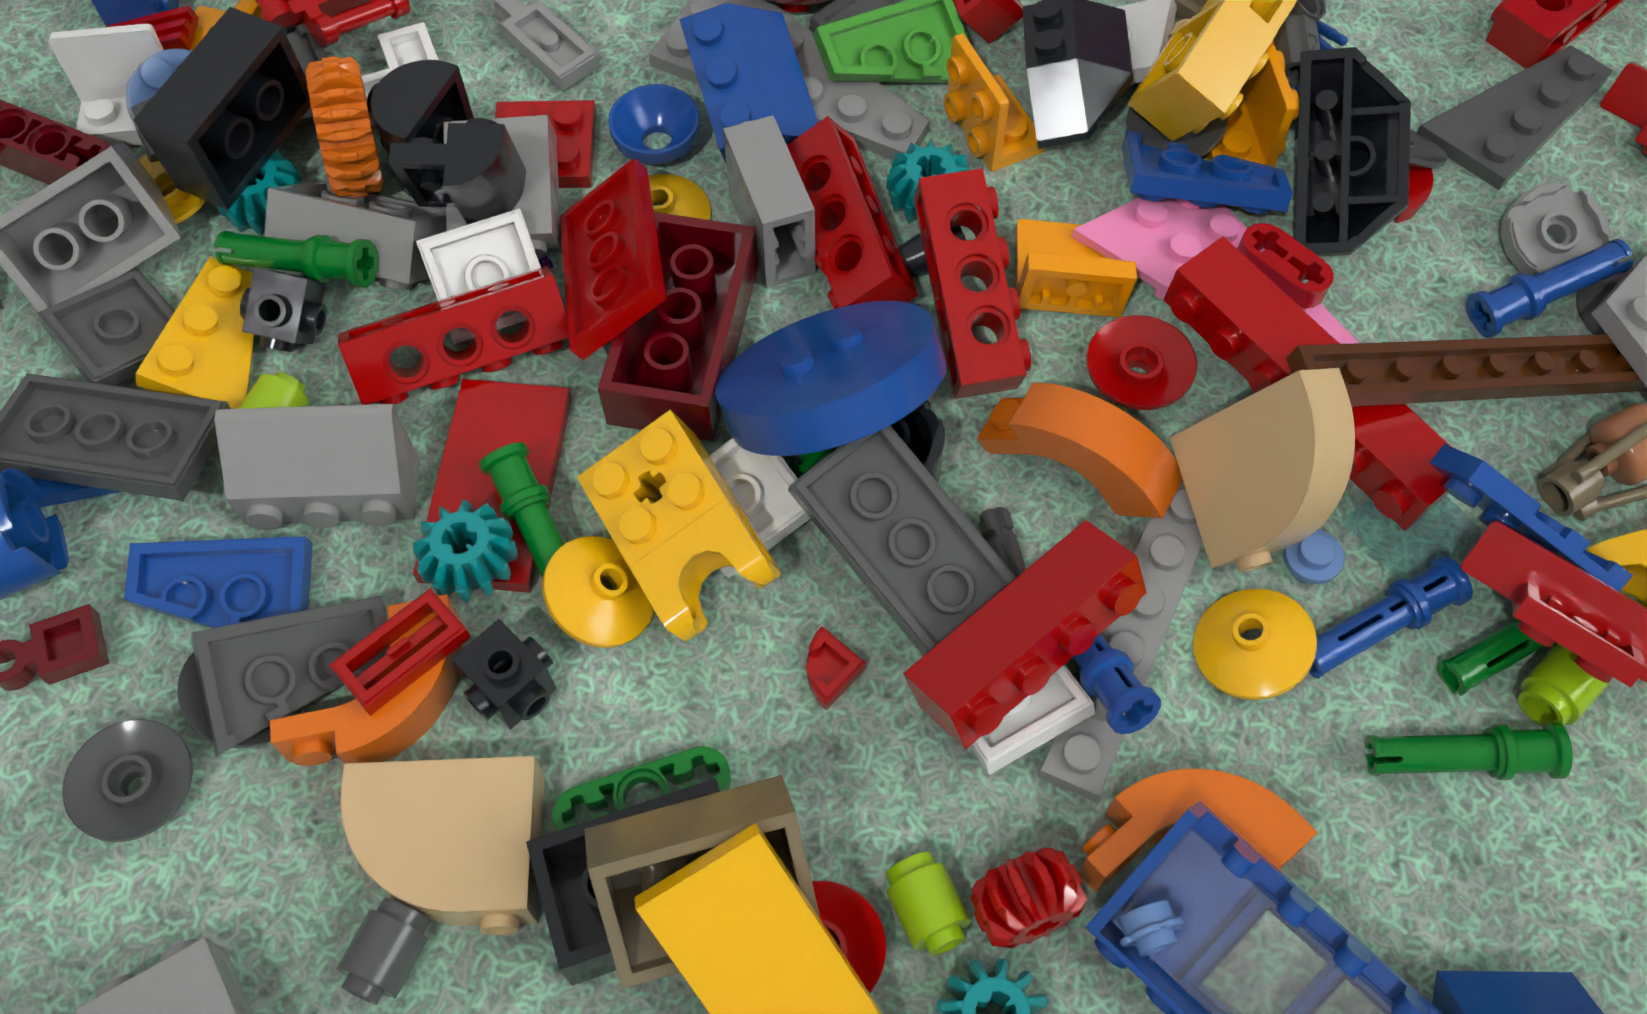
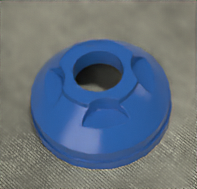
M650 84L637 87L622 95L611 108L608 124L615 146L625 157L632 160L636 158L643 164L659 165L679 159L695 145L699 136L700 115L696 103L684 91L664 84ZM657 132L665 133L672 139L666 147L661 149H651L643 144L644 139L648 135Z

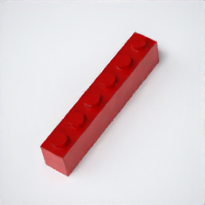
M1224 236L1176 270L1163 299L1180 321L1188 323L1209 344L1216 356L1227 361L1249 382L1255 393L1292 374L1286 358L1297 346L1340 344ZM1406 404L1352 407L1355 427V450L1349 478L1373 500L1375 507L1381 514L1395 521L1406 531L1449 494L1443 488L1448 479L1430 464V461L1444 444L1450 445Z

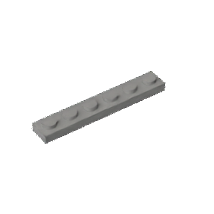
M1184 482L1181 483L1164 517L1149 518L1134 553L1138 557L1147 593L1140 599L1133 611L1125 616H1120L1100 633L1111 648L1126 652L1134 663L1133 673L1142 686H1145L1203 544ZM1089 696L1094 703L1095 714L1054 738L1038 777L1096 803L1124 734L1113 731L1106 721L1107 710L1098 698Z

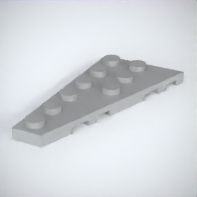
M689 0L649 53L650 66L699 85L679 19L724 3L783 13L818 122L829 116L855 138L858 147L894 160L895 153H906L911 142L920 147L929 132L930 120L879 82L830 81L812 36L813 33L769 0Z

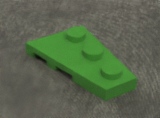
M905 0L819 26L812 35L830 81L948 84L949 76L946 63L947 59L951 58L952 37L963 33L967 38L953 0Z

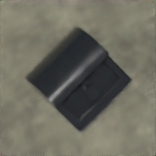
M472 118L466 123H448L446 144L424 137L413 138L409 143L390 142L389 165L418 207H454L458 209L465 222L470 224L511 211L521 198L525 186L526 168L504 124H498L486 118Z

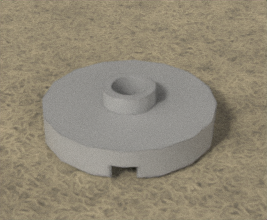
M1553 182L1536 185L1512 202L1502 220L1501 239L1506 256L1520 273L1534 276L1611 241V229L1606 213L1592 196L1582 190L1576 193L1571 189L1565 188L1568 186L1567 184ZM1547 232L1554 236L1556 242L1548 236Z

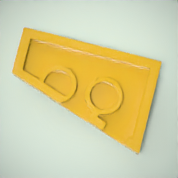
M210 256L136 371V386L149 391L225 401L231 409H238L247 396L255 334L242 332L244 319L240 315V303L243 293L251 286L253 273L234 265H222L216 258Z

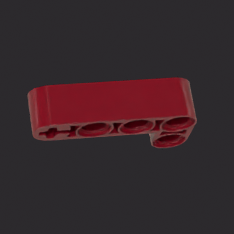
M0 100L1 166L50 185L111 147L102 139Z

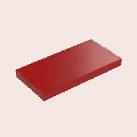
M636 158L631 159L560 215L569 349L582 360L588 358L666 300L648 169Z
M462 379L426 522L437 523L440 520L438 516L439 505L448 509L450 513L457 512L463 499L472 504L474 511L487 503L495 510L498 518H504V520L508 521L506 517H503L499 509L502 500L490 475L482 474L478 464L481 459L494 450L517 442L526 443L530 452L527 461L539 485L547 486L550 492L549 499L551 500L572 401L570 388ZM508 521L513 531L512 541H514L518 550L517 560L508 563L511 570L510 581L493 579L491 583L494 590L531 593L536 564L516 522ZM416 560L413 575L418 583L428 584V582L422 580L418 573L419 561Z

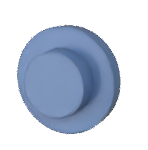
M1319 529L1306 539L1284 549V561L1289 571L1300 581L1310 584H1324L1332 581L1342 570L1345 561L1344 551L1340 543L1332 535Z

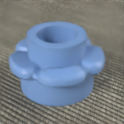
M1168 900L1144 905L1118 918L1125 936L1119 942L1122 947L1136 946L1140 957L1161 952L1178 943L1174 932L1182 927L1183 919L1182 917L1175 918Z

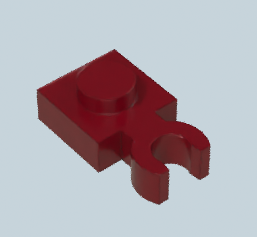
M90 604L29 624L32 638L29 641L23 643L12 639L0 641V664L15 659V663L10 669L0 672V687L5 691L23 688L33 680L37 673L41 679L51 685L109 664L100 615Z

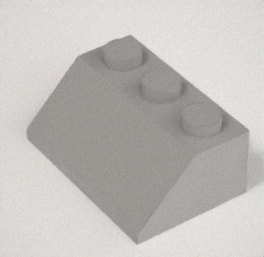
M124 142L109 147L0 216V266L35 309L40 312L121 276L183 236L158 185Z
M326 181L268 188L265 237L307 241L308 238L321 234L330 236L335 242L352 243L356 239L370 240L378 252L379 262L376 277L380 278L379 284L381 286L407 290L412 288V283L429 279L416 240L446 231V208L418 207L414 201L379 193H371L367 197L358 195L355 198L351 196L338 197L335 195V191H331L329 182Z
M393 404L216 409L214 422L226 500L245 525L248 524L253 528L261 530L277 529L281 526V523H306L313 527L331 528L336 526L339 521H364L374 526H388L399 519H414L420 459Z

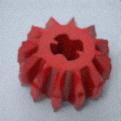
M1045 847L1034 853L1026 851L1017 858L1006 859L1005 863L997 868L989 869L985 877L976 881L970 896L976 910L974 916L981 931L986 932L991 945L1012 949L1023 943L1030 944L1038 938L1049 936L1051 932L1067 926L1070 920L1081 914L1087 901V897L1081 887L1083 882L1074 864L1070 865L1064 851Z

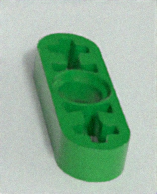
M700 746L572 787L563 792L556 800L552 810L553 824L557 831L576 825L575 823L566 824V821L575 817L574 807L579 804L585 803L589 811H598L609 807L604 795L613 792L614 803L618 811L628 808L626 806V796L629 790L639 783L655 785L661 791V796L670 794L671 790L664 775L674 772L676 784H680L694 778L693 768L705 764L708 772L719 771L720 774L713 776L711 779L716 778L720 792L731 788V774L728 762L716 749ZM689 783L678 787V790L696 785L697 783ZM609 810L593 815L590 820L610 814Z

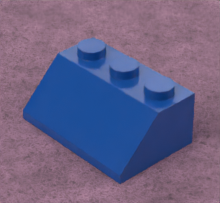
M724 3L679 19L716 141L725 163L723 128L774 115L784 141L788 145L818 123L783 13Z

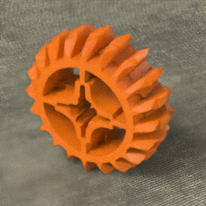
M338 56L324 57L321 61L309 62L305 71L317 138L331 191H335V195L338 197L351 196L352 198H355L356 195L367 197L368 194L381 192L384 185L359 64L352 57L339 58Z

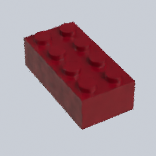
M654 212L666 300L612 340L598 386L606 424L642 430L671 410L697 435L698 439L714 441L721 415V408L715 394L716 384L722 372L736 357L759 268L756 227Z

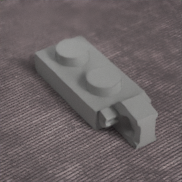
M492 0L495 8L494 15L499 21L497 23L498 29L504 38L562 91L600 67L597 51L540 0L529 2L526 5L520 0Z

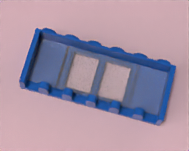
M1200 800L1187 809L1085 927L1096 937L1094 943L1099 952L1113 965L1121 969L1128 967L1147 985L1145 991L1150 1000L1165 1014H1443ZM1168 900L1175 918L1182 917L1183 919L1182 927L1174 932L1178 943L1161 952L1140 957L1136 946L1122 947L1119 942L1125 936L1118 918L1144 905Z

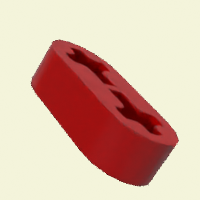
M1254 224L1244 232L1237 249L1301 308H1314L1321 304L1334 278L1331 267L1322 258L1272 224ZM1305 279L1309 280L1306 284L1302 282Z

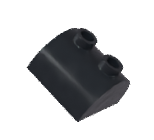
M420 60L397 67L371 88L367 98L368 110L373 115L381 136V144L386 149L388 157L390 142L409 143L413 138L424 137L444 144L443 122L466 121L474 118L459 66L445 61ZM396 175V178L402 190L411 197L407 189L404 187V185Z

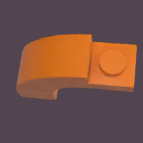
M1033 382L1024 398H1001L977 437L983 449L991 454L1037 455L1050 458L1072 468L1089 480L1103 496L1112 511L1120 516L1163 518L1183 481L1176 458L1166 445L1141 422L1107 401L1062 385Z
M448 594L438 596L460 621V617ZM412 601L387 606L388 620ZM432 612L390 644V647L403 637L408 638L437 615ZM461 645L371 716L359 701L354 699L340 706L270 720L271 744L289 762H294L301 766L324 764L332 759L333 753H336L344 764L388 761L418 741L445 710L459 678V672L451 659L463 649V646Z
M1209 769L1171 770L1142 779L1114 797L1105 816L1118 830L1116 831L1108 823L1083 846L1082 851L1088 857L1085 859L1078 874L1095 893L1098 892L1142 851L1160 842L1187 809L1199 800L1278 870L1288 863L1318 832L1286 801L1253 781L1234 774Z

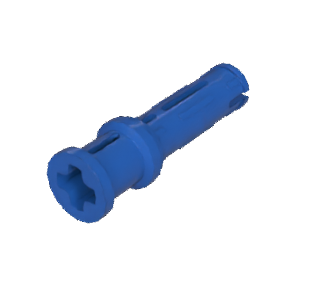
M1613 239L1601 247L1534 276L1524 273L1513 275L1504 286L1488 293L1476 291L1470 294L1466 301L1468 318L1483 337H1494L1502 331L1503 326L1519 319L1533 320L1539 317L1549 303L1616 274L1629 271L1633 266V259H1627L1620 263L1617 260L1632 255V251L1623 240Z
M1440 555L1429 562L1426 571L1412 579L1399 578L1392 582L1386 590L1384 598L1316 636L1317 652L1309 673L1314 678L1319 679L1326 672L1357 654L1368 650L1373 645L1404 627L1408 629H1421L1431 623L1432 615L1451 604L1461 606L1468 602L1473 596L1472 584L1468 575L1455 560L1448 556Z
M1101 634L1095 638L1089 649L1073 657L1081 668L1080 680L1082 687L1089 696L1100 700L1107 710L1106 721L1115 733L1130 734L1141 730L1157 716L1161 708V699L1152 688L1142 686L1133 673L1134 663L1126 652L1111 648Z

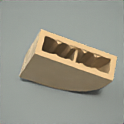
M1339 368L1299 370L1169 437L1211 568L1236 564L1238 573H1245L1273 564L1272 553L1306 539L1316 532L1334 512L1348 484L1355 450V427L1352 406Z
M535 756L344 764L340 806L347 841L361 867L395 901L418 911L430 920L451 925L479 926V932L487 935H512L519 932L520 924L538 923L539 890L526 844L527 841L542 836L545 774Z

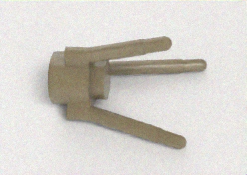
M1647 422L1592 460L1577 462L1576 460L1591 445V429L1588 430L1554 465L1539 474L1538 491L1540 497L1557 515L1567 517L1574 513L1575 517L1580 521L1586 520L1599 511L1646 499L1647 485L1597 498L1605 484L1600 469L1647 438Z

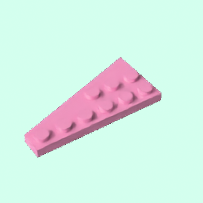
M1139 197L1075 228L1071 237L1105 257L1114 260L1135 261L1137 277L1154 287V296L1163 301L1179 267L1222 236L1237 248L1247 227L1224 204L1206 208L1194 205L1188 200L1166 198L1163 201H1149ZM1322 304L1314 308L1303 309L1340 344L1359 343Z

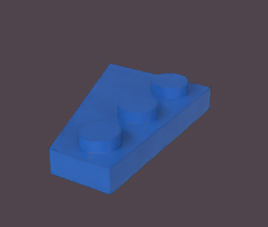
M1125 131L1122 153L1130 193L1137 194L1139 197L1149 201H1163L1166 198L1188 200L1194 205L1206 208L1215 207L1218 204L1240 206L1245 211L1256 214H1264L1269 212V210L1288 211L1293 192L1283 169L1224 154L1217 155L1212 161H1208L1188 151V145L1170 141L1168 148L1164 150L1141 144L1143 138L1141 133Z
M1444 444L1430 461V464L1448 479L1443 488L1450 495L1469 507L1475 508L1477 505L1483 510L1478 518L1487 527L1492 520H1501L1618 591L1633 576L1618 563L1607 561L1586 551V547L1590 544L1588 540L1574 529L1565 527L1555 519L1540 512V503L1484 460Z
M306 536L130 543L124 600L136 607L209 628L308 610L313 543Z

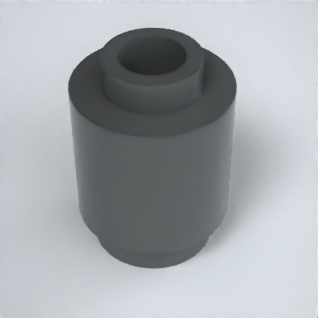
M383 898L377 911H368L336 968L340 973L347 976L341 988L374 1005L378 1004L382 995L396 999L428 940L423 934L430 920L418 911L398 901Z

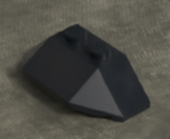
M1041 0L1036 4L1023 6L1026 72L1038 149L1088 140L1098 128L1097 122L1112 110L1134 81L1125 10L1089 0Z
M1356 47L1301 51L1295 239L1318 256L1351 255L1408 208L1411 101L1383 73L1368 62L1367 58Z

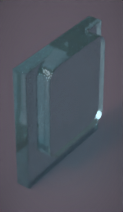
M1447 496L1406 531L1395 521L1381 514L1375 507L1372 499L1349 514L1342 521L1398 579L1407 580L1426 571L1429 562L1440 555L1451 557L1483 531Z

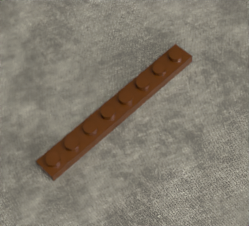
M1607 334L1300 345L1286 358L1292 374L1299 370L1339 368L1352 407L1647 391L1645 384Z

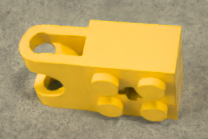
M1208 0L1198 14L1177 27L1127 104L1171 141L1191 131L1194 134L1199 133L1210 121L1216 118L1226 119L1241 103L1244 95L1239 91L1245 82L1253 78L1268 61L1270 55L1266 50L1297 0Z
M671 410L577 476L578 481L657 616L668 631L685 642L698 635L707 626L708 621L704 615L699 595L702 583L713 571L726 566L734 567L739 575L752 581L758 589L766 587L781 574L776 562L751 525L746 512L697 435Z

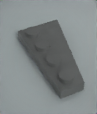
M1570 45L1421 124L1417 134L1435 142L1447 153L1449 159L1500 190L1600 89L1613 70L1598 62L1592 56Z

